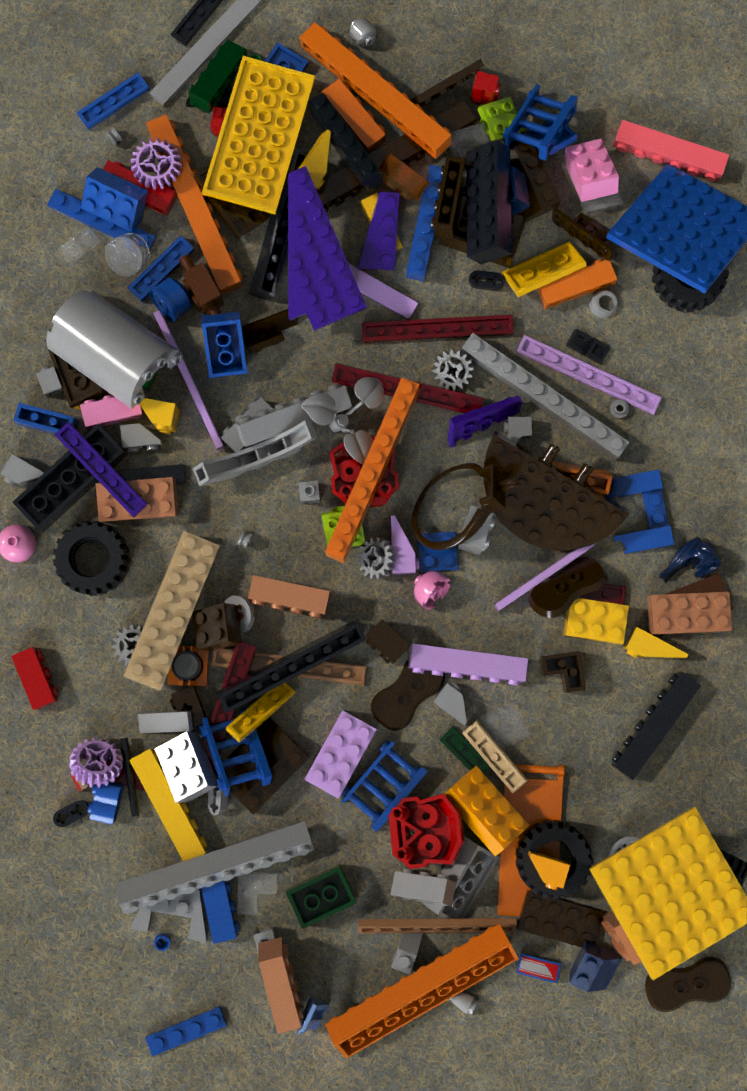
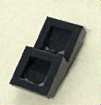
M574 329L565 345L598 364H602L610 350V347L598 339H592L578 329Z

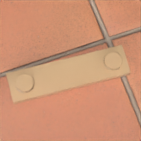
M478 720L462 733L512 793L516 792L528 781Z

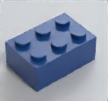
M97 167L86 178L81 208L132 232L142 221L148 191Z
M240 312L201 316L209 378L247 374Z

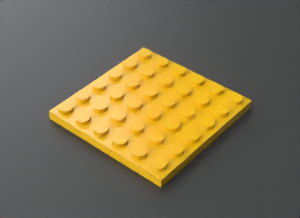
M692 807L589 868L652 980H655L747 924V896L696 807Z

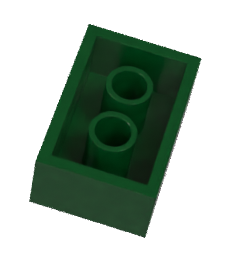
M340 864L286 890V895L302 929L357 902Z

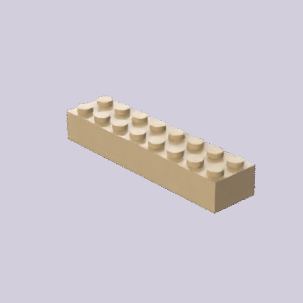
M183 531L123 677L158 691L162 689L220 545Z

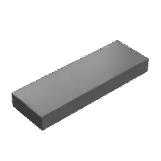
M191 711L138 714L140 733L185 732L193 730Z

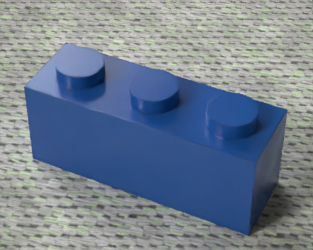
M18 403L13 420L20 426L54 435L67 422H70L75 429H77L79 422L75 417Z
M221 881L211 887L201 888L213 944L236 939L238 932H240V924L238 920L235 921L233 913H236L235 902L230 900L229 893H232L230 881Z

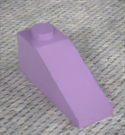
M391 516V545L394 546L392 552L397 553L393 557L397 563L392 564L394 567L392 575L415 574L416 570L419 569V558H415V552L396 517Z

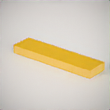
M285 682L266 692L226 727V731L240 743L295 695V691Z

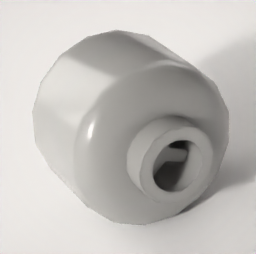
M358 18L351 23L349 35L358 46H371L375 42L376 28L366 18Z

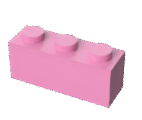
M113 395L105 396L102 398L103 400L99 401L94 399L83 402L84 404L80 405L87 431L93 429L97 424L105 427L143 417L139 404L131 409Z

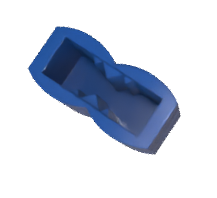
M109 781L107 786L102 783L99 788L97 784H94L92 789L94 801H91L88 807L91 820L113 825L117 817L124 784Z

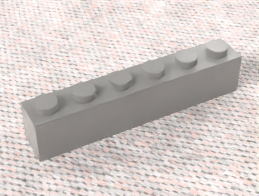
M334 383L327 386L328 389L321 391V389L310 392V396L305 398L304 396H298L293 398L291 403L286 404V402L275 405V409L269 411L268 409L258 411L256 416L250 417V415L239 418V422L235 423L242 445L247 447L272 438L305 420L311 419L306 411L301 408V404L312 395L318 393L330 395L335 400L334 410L337 413L352 408L346 386Z

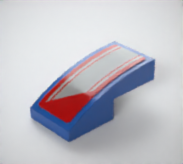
M521 953L516 973L558 983L562 963Z

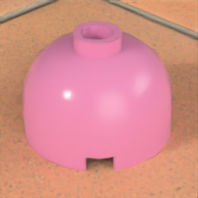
M13 524L0 532V554L5 559L20 563L28 560L35 552L37 546L35 534L26 526Z
M436 571L419 575L414 581V597L416 601L426 610L435 608L433 603L440 596L442 600L450 588V584H448L450 579Z

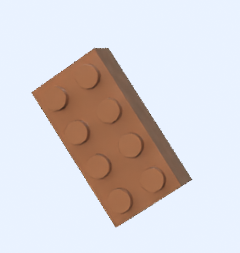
M174 477L126 481L148 504L135 518L101 483L96 484L99 522L179 516L177 483Z
M253 575L248 599L252 601L253 605L265 607V604H270L272 609L284 611L285 607L289 608L291 613L302 615L304 611L309 612L310 617L321 619L322 615L326 616L331 593L327 590Z
M729 592L663 594L647 597L649 634L651 635L732 631Z
M611 910L603 914L602 918L604 921L601 924L606 933L612 937L610 941L614 949L621 954L626 962L630 961L633 965L640 963V958L614 912Z
M282 937L258 943V962L278 1034L300 1029L301 1020L304 1019L302 998L298 995L299 988L297 980L293 976L294 968L292 961H289L288 945L283 944Z

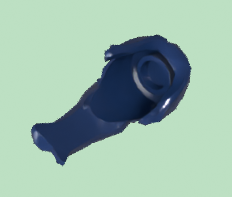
M697 536L677 550L669 566L659 574V578L663 579L666 583L676 572L689 565H696L695 567L698 572H695V577H703L712 573L721 565V556L711 543H703L700 537Z

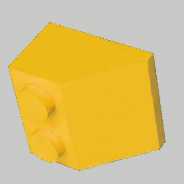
M143 398L139 405L152 424L159 430V433L170 435L171 432L176 433L180 414L175 403Z

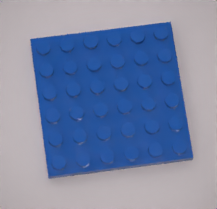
M667 163L611 228L606 238L705 294L747 242V206Z

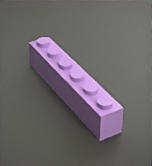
M412 644L408 668L413 669V673L424 674L425 670L432 671V675L443 676L444 673H449L453 678H462L464 675L470 676V680L482 681V678H488L489 682L501 683V680L508 681L509 685L520 686V683L526 682L528 658Z

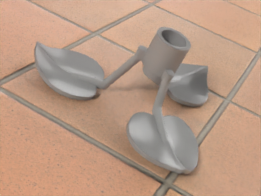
M364 377L357 381L354 391L357 398L361 401L346 414H338L336 416L337 411L334 410L335 400L325 393L312 395L301 404V408L317 424H329L333 432H350L344 437L345 449L353 459L362 465L373 444V439L364 430H359L355 433L353 429H347L346 427L349 425L348 416L365 403L368 408L373 409L382 403L384 398L383 385L379 379Z

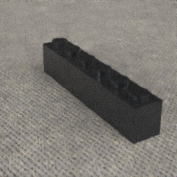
M321 93L308 101L312 117L323 132L327 129L331 131L330 142L365 191L370 193L383 185L380 169L326 95Z
M678 672L677 674H672L668 680L669 686L666 690L663 688L658 693L657 698L659 700L655 705L651 704L646 710V718L643 721H638L634 727L635 733L632 736L629 735L624 740L623 745L625 747L621 752L617 751L612 757L613 763L611 766L630 780H634L701 687L700 684L685 673Z

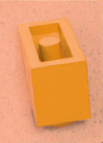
M529 851L528 856L541 880L546 883L545 886L557 890L558 887L564 888L570 864L566 861Z

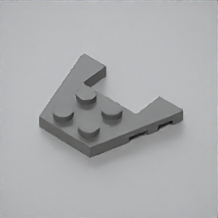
M200 889L189 894L185 893L176 896L172 900L158 902L154 906L140 908L130 927L133 930L148 932L152 911L189 917L192 920L188 939L206 942L207 936Z

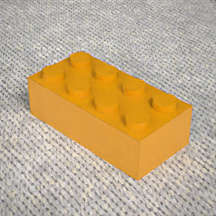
M477 766L445 793L460 811L463 821L494 856L503 851L529 826Z

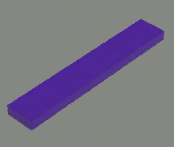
M67 422L55 434L62 444L132 517L135 518L148 505L70 422Z

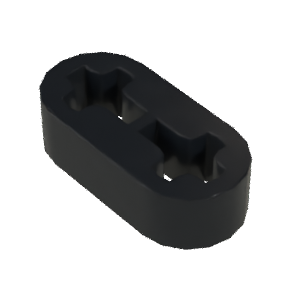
M475 270L468 279L470 286L475 289L498 291L504 285L503 275L497 272ZM479 275V279L485 281H479V284H475V280H472V278ZM494 277H497L501 283L494 286V283L488 282V280H494Z
M79 800L58 810L53 816L54 824L58 827H66L88 815V803L84 800ZM77 804L80 806L84 805L85 807L82 815L80 812L76 814L72 812L78 808ZM60 813L62 815L70 814V817L65 819V824L63 821H58Z

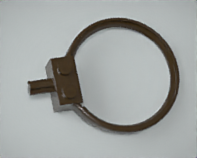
M465 463L443 471L424 488L415 504L412 514V528L416 539L425 547L434 550H446L464 543L483 526L490 513L505 509V491L519 487L521 485L519 477L516 475L506 479V476L494 464L482 468L476 463ZM460 469H470L477 472L481 477H485L487 479V496L479 499V503L482 505L481 509L478 508L467 527L458 536L447 541L435 542L426 539L421 534L418 527V512L426 496L425 494L431 486L445 475Z

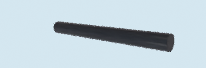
M122 738L120 742L131 815L134 817L139 816L133 768L129 761L131 759L128 738Z

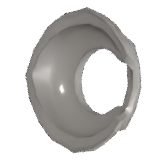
M602 289L595 292L589 302L591 312L599 318H609L619 305L617 295L610 289ZM602 296H609L613 300L614 307L611 311L600 307L599 299Z

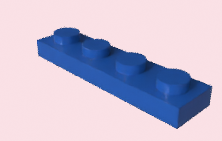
M138 72L76 113L89 130L149 91V86Z
M180 235L127 288L143 302L150 295L149 290L164 281L181 264L179 259L182 256L191 255L195 251L194 247Z
M218 1006L150 1034L145 1038L152 1056H155L223 1028L227 1024L221 1008Z

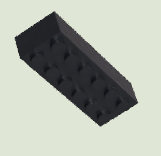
M497 139L466 152L467 257L479 264L512 254L510 148Z
M99 424L84 436L113 468L128 455ZM67 451L12 503L39 531L44 533L99 481L70 451Z

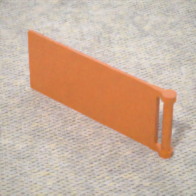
M515 764L521 772L557 774V780L527 778L528 781L514 793L504 784V797L529 826L500 852L498 915L520 917L526 891H531V889L526 886L518 873L515 862L516 848L519 846L520 838L524 837V832L527 829H532L534 824H541L545 820L561 821L564 765L554 767ZM560 841L545 843L537 853L559 859Z

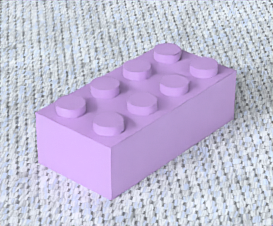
M342 710L304 780L339 799L377 729Z

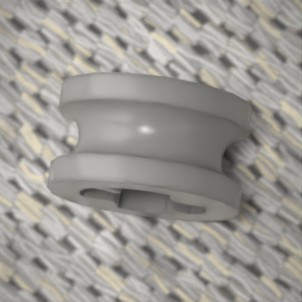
M114 127L111 128L110 132H105L114 146H117V142L123 141Z
M243 530L237 545H243L247 549L253 533L248 534L247 530Z

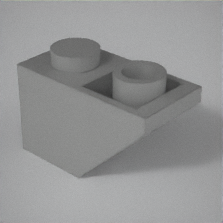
M140 423L120 425L122 448L125 451L128 450V453L140 452L139 449H144V446H147V451L159 450L158 446L163 447L162 441Z

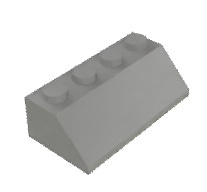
M464 836V844L455 863L452 865L446 864L440 873L449 876V880L456 882L452 906L425 902L423 904L443 918L464 919L500 857L498 855L494 856L491 851Z

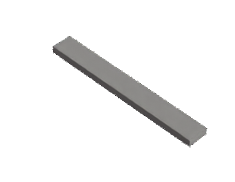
M236 0L150 91V96L164 107L263 0Z

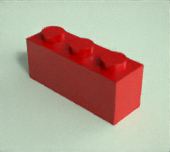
M31 647L11 656L33 710H38L58 701L57 696H59L57 687L51 684L50 678H52L49 668H45L42 662L45 658L41 649L38 650L37 647Z

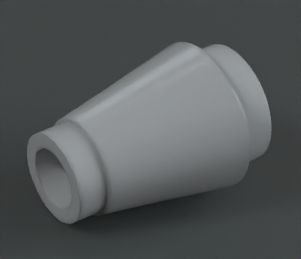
M464 992L449 999L465 1014L469 1013L471 1015L479 1001L475 999V996Z

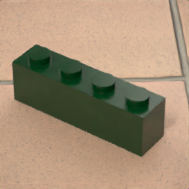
M228 39L224 45H220L216 56L209 60L206 70L199 74L195 85H191L188 91L190 104L210 114L237 76L242 57H247V49Z

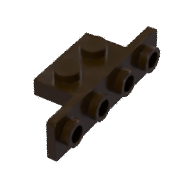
M553 209L552 220L556 226L563 228L570 236L577 238L585 247L591 248L599 257L605 258L607 261L612 259L613 248L605 243L607 240V230L583 213H580L573 220L559 209Z
M288 309L243 325L244 345L246 344L249 354L284 341L285 339L281 331L297 325V319L290 321Z

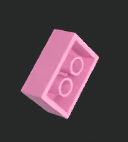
M602 139L565 147L566 168L581 202L618 193L619 176Z

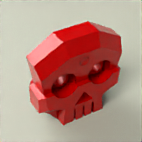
M344 442L332 449L329 455L334 471V476L331 477L332 494L341 499L346 505L363 465L351 457L345 449ZM396 447L370 507L385 506L391 495L399 489L398 472L394 471ZM349 468L353 470L351 475L346 473V470Z
M446 794L426 799L421 797L402 798L397 807L392 808L391 813L388 815L392 855L397 860L402 861L409 869L429 867L431 863L454 864L464 844L461 813ZM426 812L430 814V818L428 820L424 818V814ZM410 829L416 832L412 837L410 834ZM430 842L433 844L432 850H429L427 847Z

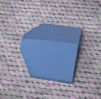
M310 997L303 1012L304 1019L301 1020V1028L298 1029L297 1034H303L311 1029L317 1030L330 1004Z

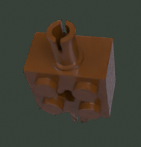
M189 254L182 256L179 259L185 270L183 272L185 279L182 282L189 295H193L191 298L199 312L203 311L205 315L208 313L209 315L222 314L219 307L224 305V301L203 262L195 266Z

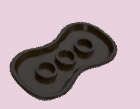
M589 557L577 558L558 577L536 585L528 595V603L542 617L555 618L561 616L571 607L576 599L601 589L608 580V574L604 567Z
M408 659L399 678L391 686L381 690L374 696L371 703V712L374 718L388 730L398 731L405 728L411 722L418 705L442 688L445 681V673L443 676L432 675V671L425 670L424 674L413 673V669L408 668Z
M705 957L685 968H673L655 980H652L648 974L645 981L648 1001L654 1009L660 1012L674 1011L691 1001L719 1002L729 994L731 988L730 975L725 963L715 957Z

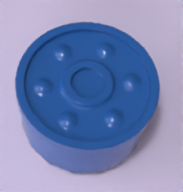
M166 278L156 287L149 290L154 305L170 322L177 321L180 316L191 308V297L186 288L177 280Z

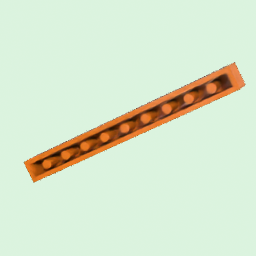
M314 22L299 37L301 47L342 82H346L354 92L435 159L452 144L451 132L446 127H441L433 116H428L424 113L421 106L412 103L409 97L403 92L400 93L392 82H387L377 70H372L364 59L360 60L352 49L343 46L337 37H332L324 26H319Z
M165 114L146 122L153 142H156L157 137L160 138L161 143L165 139L168 144L172 143L174 149L177 148L179 151L178 155L182 158L180 162L182 168L178 170H180L181 174L180 176L175 175L176 182L172 180L171 182L221 295L241 287L240 280H243L242 274L239 269L235 270L233 264L236 261L232 252H227L226 247L229 245L225 236H220L218 230L221 227L217 218L213 220L211 213L214 212L210 202H205L203 197L206 195H202V188L198 187L194 178L196 171L195 169L191 170L189 166L192 163L187 152L183 153L182 147H184L182 139L180 136L176 137L174 133L177 129L173 119L169 120ZM158 152L160 156H163V155H165L166 157L168 156L167 154H165V153H163V152Z
M403 377L401 378L325 550L327 557L345 564L419 395L420 384Z

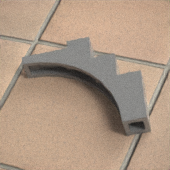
M311 419L305 420L295 427L257 445L219 458L203 461L195 466L193 471L199 486L233 479L245 471L262 468L274 460L293 456L301 451L303 446L316 439L317 434Z

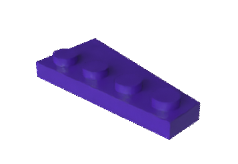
M379 191L357 268L395 270L399 206L398 192Z
M519 395L508 397L502 401L491 403L485 407L473 409L470 412L450 418L449 446L451 448L456 446V441L462 438L465 440L471 438V433L479 429L482 432L489 429L495 421L500 423L508 419V417L520 413L522 400Z

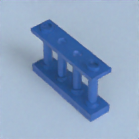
M536 84L533 90L528 92L526 101L510 126L505 128L503 138L505 139V145L508 147L513 139L538 147V150H540L539 159L546 161L577 110L578 97L570 95L567 102L550 99L539 95L540 85ZM536 103H540L561 111L559 114L554 115L536 109L534 106ZM528 115H532L553 122L552 126L545 127L526 119ZM523 127L544 134L545 137L539 140L518 133V131Z
M248 707L241 708L240 714H242ZM206 717L203 718L200 733L202 738H206L219 777L217 779L218 788L220 791L223 790L224 796H229L230 786L253 779L261 780L263 786L269 785L272 774L256 729L240 743L235 738L215 743L212 733L226 730V727L234 720L209 726ZM241 744L249 745L250 751L248 754L221 761L218 750ZM248 761L255 762V771L227 778L224 768Z
M386 741L379 749L381 754L352 788L348 786L341 794L343 796L341 800L343 803L349 799L371 818L373 822L371 827L376 832L388 820V815L391 813L392 808L397 807L401 799L406 798L428 772L422 766L419 769L417 767L414 768L393 750L392 746L395 744L393 741L390 743ZM386 754L409 773L411 778L407 783L399 781L379 763ZM373 769L397 788L398 794L394 799L392 797L389 798L366 778ZM360 784L384 803L383 806L386 808L382 813H376L354 794V791Z

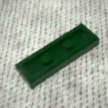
M453 726L439 739L469 770L477 766L485 776L492 771V768L477 750Z

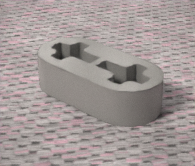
M216 787L209 791L208 809L215 816L225 813L228 796L225 797L223 790L220 791Z

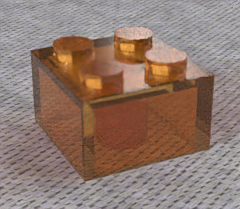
M388 153L379 166L383 182L407 200L412 198L418 201L430 184L424 177L391 153Z

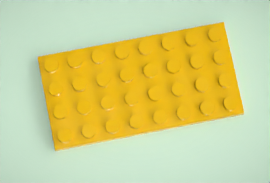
M246 56L242 57L202 195L276 215L315 81V75Z

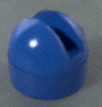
M165 933L158 934L154 939V946L157 950L165 951L170 946V939ZM161 938L166 942L164 945L160 940Z

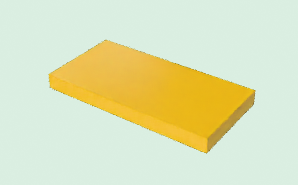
M569 241L503 271L502 274L515 294L520 297L587 265L584 258Z

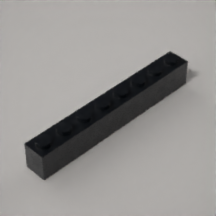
M297 148L294 149L276 215L271 214L249 291V295L265 301L274 298L288 248V174L297 170L308 155V153Z
M351 621L215 693L223 709L228 713L364 642L366 638L359 624Z

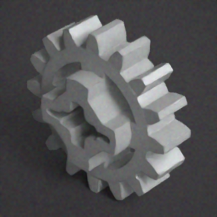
M451 348L450 353L444 350L443 356L440 354L437 356L439 361L433 363L437 366V368L433 369V372L438 374L435 380H441L440 386L446 384V389L452 386L453 390H456L457 385L462 389L464 383L468 384L470 382L468 378H472L474 375L470 371L474 370L475 367L470 366L473 360H467L468 353L462 355L461 349L456 353L454 348ZM443 361H445L446 365L444 370H442ZM451 367H453V368L456 367V368H457V371H456V372H455V371H451L450 368H451ZM465 368V376L462 378L463 375L461 372Z
M379 537L370 538V541H365V547H360L362 553L357 555L361 557V560L358 561V564H362L360 571H365L364 575L369 576L370 579H384V576L390 575L389 570H394L392 564L397 563V561L393 557L397 553L392 552L394 546L389 545V540Z
M130 625L129 630L124 626V632L117 631L116 633L119 637L113 638L116 645H113L112 648L117 650L113 655L120 656L119 662L125 660V666L128 665L130 660L128 657L131 656L134 650H130L131 645L128 641L134 643L138 641L142 626H138L135 629L134 625ZM130 633H138L134 638L128 636ZM121 642L124 643L123 651L121 650Z

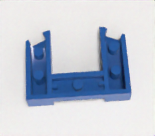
M660 470L613 478L611 482L614 484L611 494H606V497L611 499L642 493L649 530L613 536L615 542L620 540L626 547L624 554L674 545L662 494L663 485Z

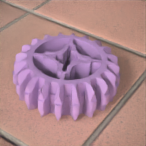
M158 137L156 142H153L151 138L148 144L142 141L143 147H136L138 152L132 153L134 159L130 161L133 165L131 170L135 172V179H139L138 181L141 185L145 183L146 188L152 185L154 190L157 189V185H160L161 189H164L163 184L166 183L168 186H171L170 180L176 182L175 175L180 176L181 174L178 169L182 168L180 163L182 158L178 155V149H174V145L172 143L168 144L165 139L161 143ZM157 152H163V153L167 154L168 156H167V157H166L165 155L160 156V155L157 154ZM155 158L157 159V162H158V164H159V165H157V166H158V170L156 169V166H155V164H154V163H155ZM166 168H169V169L163 174V170L166 169ZM144 171L154 172L156 176L148 175Z
M94 737L90 742L85 739L84 744L78 743L77 748H74L70 755L69 768L72 776H75L76 781L82 780L83 786L89 783L90 788L93 784H97L99 788L102 783L106 786L109 784V781L114 783L115 777H119L120 771L123 768V757L120 749H116V744L110 745V740L103 742L102 737L99 741H95ZM83 758L86 760L84 766L81 764ZM108 759H109V760L111 761V763H112L110 766H107V765H106V764H107L106 761H107Z

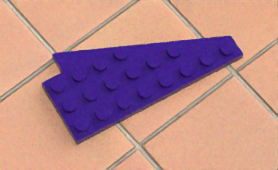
M304 166L288 174V317L291 321L307 314L313 330L316 331L364 310L367 306L307 167Z

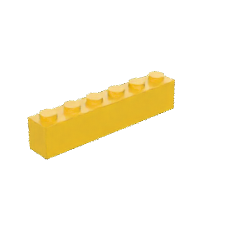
M152 747L130 759L129 761L182 860L186 861L205 854L208 851L206 849L208 843L204 836L200 837L197 831L199 826L196 820H191L188 814L190 812L186 803H175L156 750L154 751Z

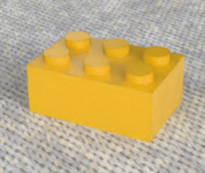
M578 598L566 611L563 636L622 645L624 644L629 606Z

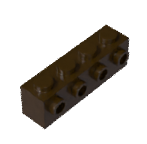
M447 156L445 165H442V182L438 184L439 198L435 200L434 211L436 213L435 217H432L431 228L434 229L435 236L454 238L466 175V158Z

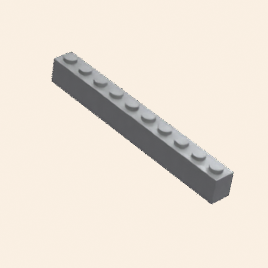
M474 333L471 334L461 348V354L468 353V359H472L475 364L614 461L619 458L629 444V441Z
M304 821L116 883L115 888L119 906L124 914L133 913L137 909L154 906L158 902L172 900L176 896L185 893L189 894L203 887H211L215 883L229 881L236 876L249 874L260 868H268L272 864L286 862L290 858L299 855H306L314 851L306 823Z

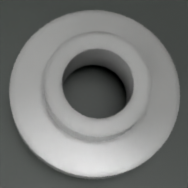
M615 400L610 405V413L617 419L624 418L629 412V406L624 400ZM621 406L623 411H617L616 407Z

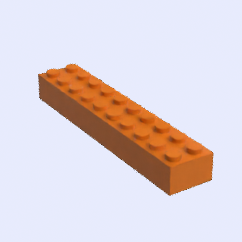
M500 924L491 926L486 932L470 938L462 946H456L448 954L437 957L434 962L427 966L420 967L417 972L410 976L402 977L398 983L385 987L379 994L370 996L365 999V1002L349 1008L346 1013L333 1017L325 1026L334 1046L347 1059L519 958Z

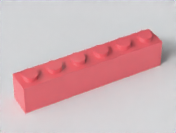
M625 120L621 121L613 147H616L619 152L625 153L628 151L634 153V156L637 158L646 157L652 159V162L656 164L668 163L675 168L686 170L692 176H704L706 180L711 182L720 180L729 154Z

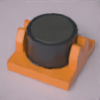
M179 646L168 672V685L207 686L209 651L198 650L193 646Z

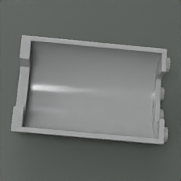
M89 290V292L81 291L70 297L53 317L51 322L54 325L52 330L47 332L46 343L50 351L131 409L143 401L145 394L142 385L146 381L151 380L153 374L159 368H162L167 363L168 368L172 369L183 358V354L178 349L93 290Z

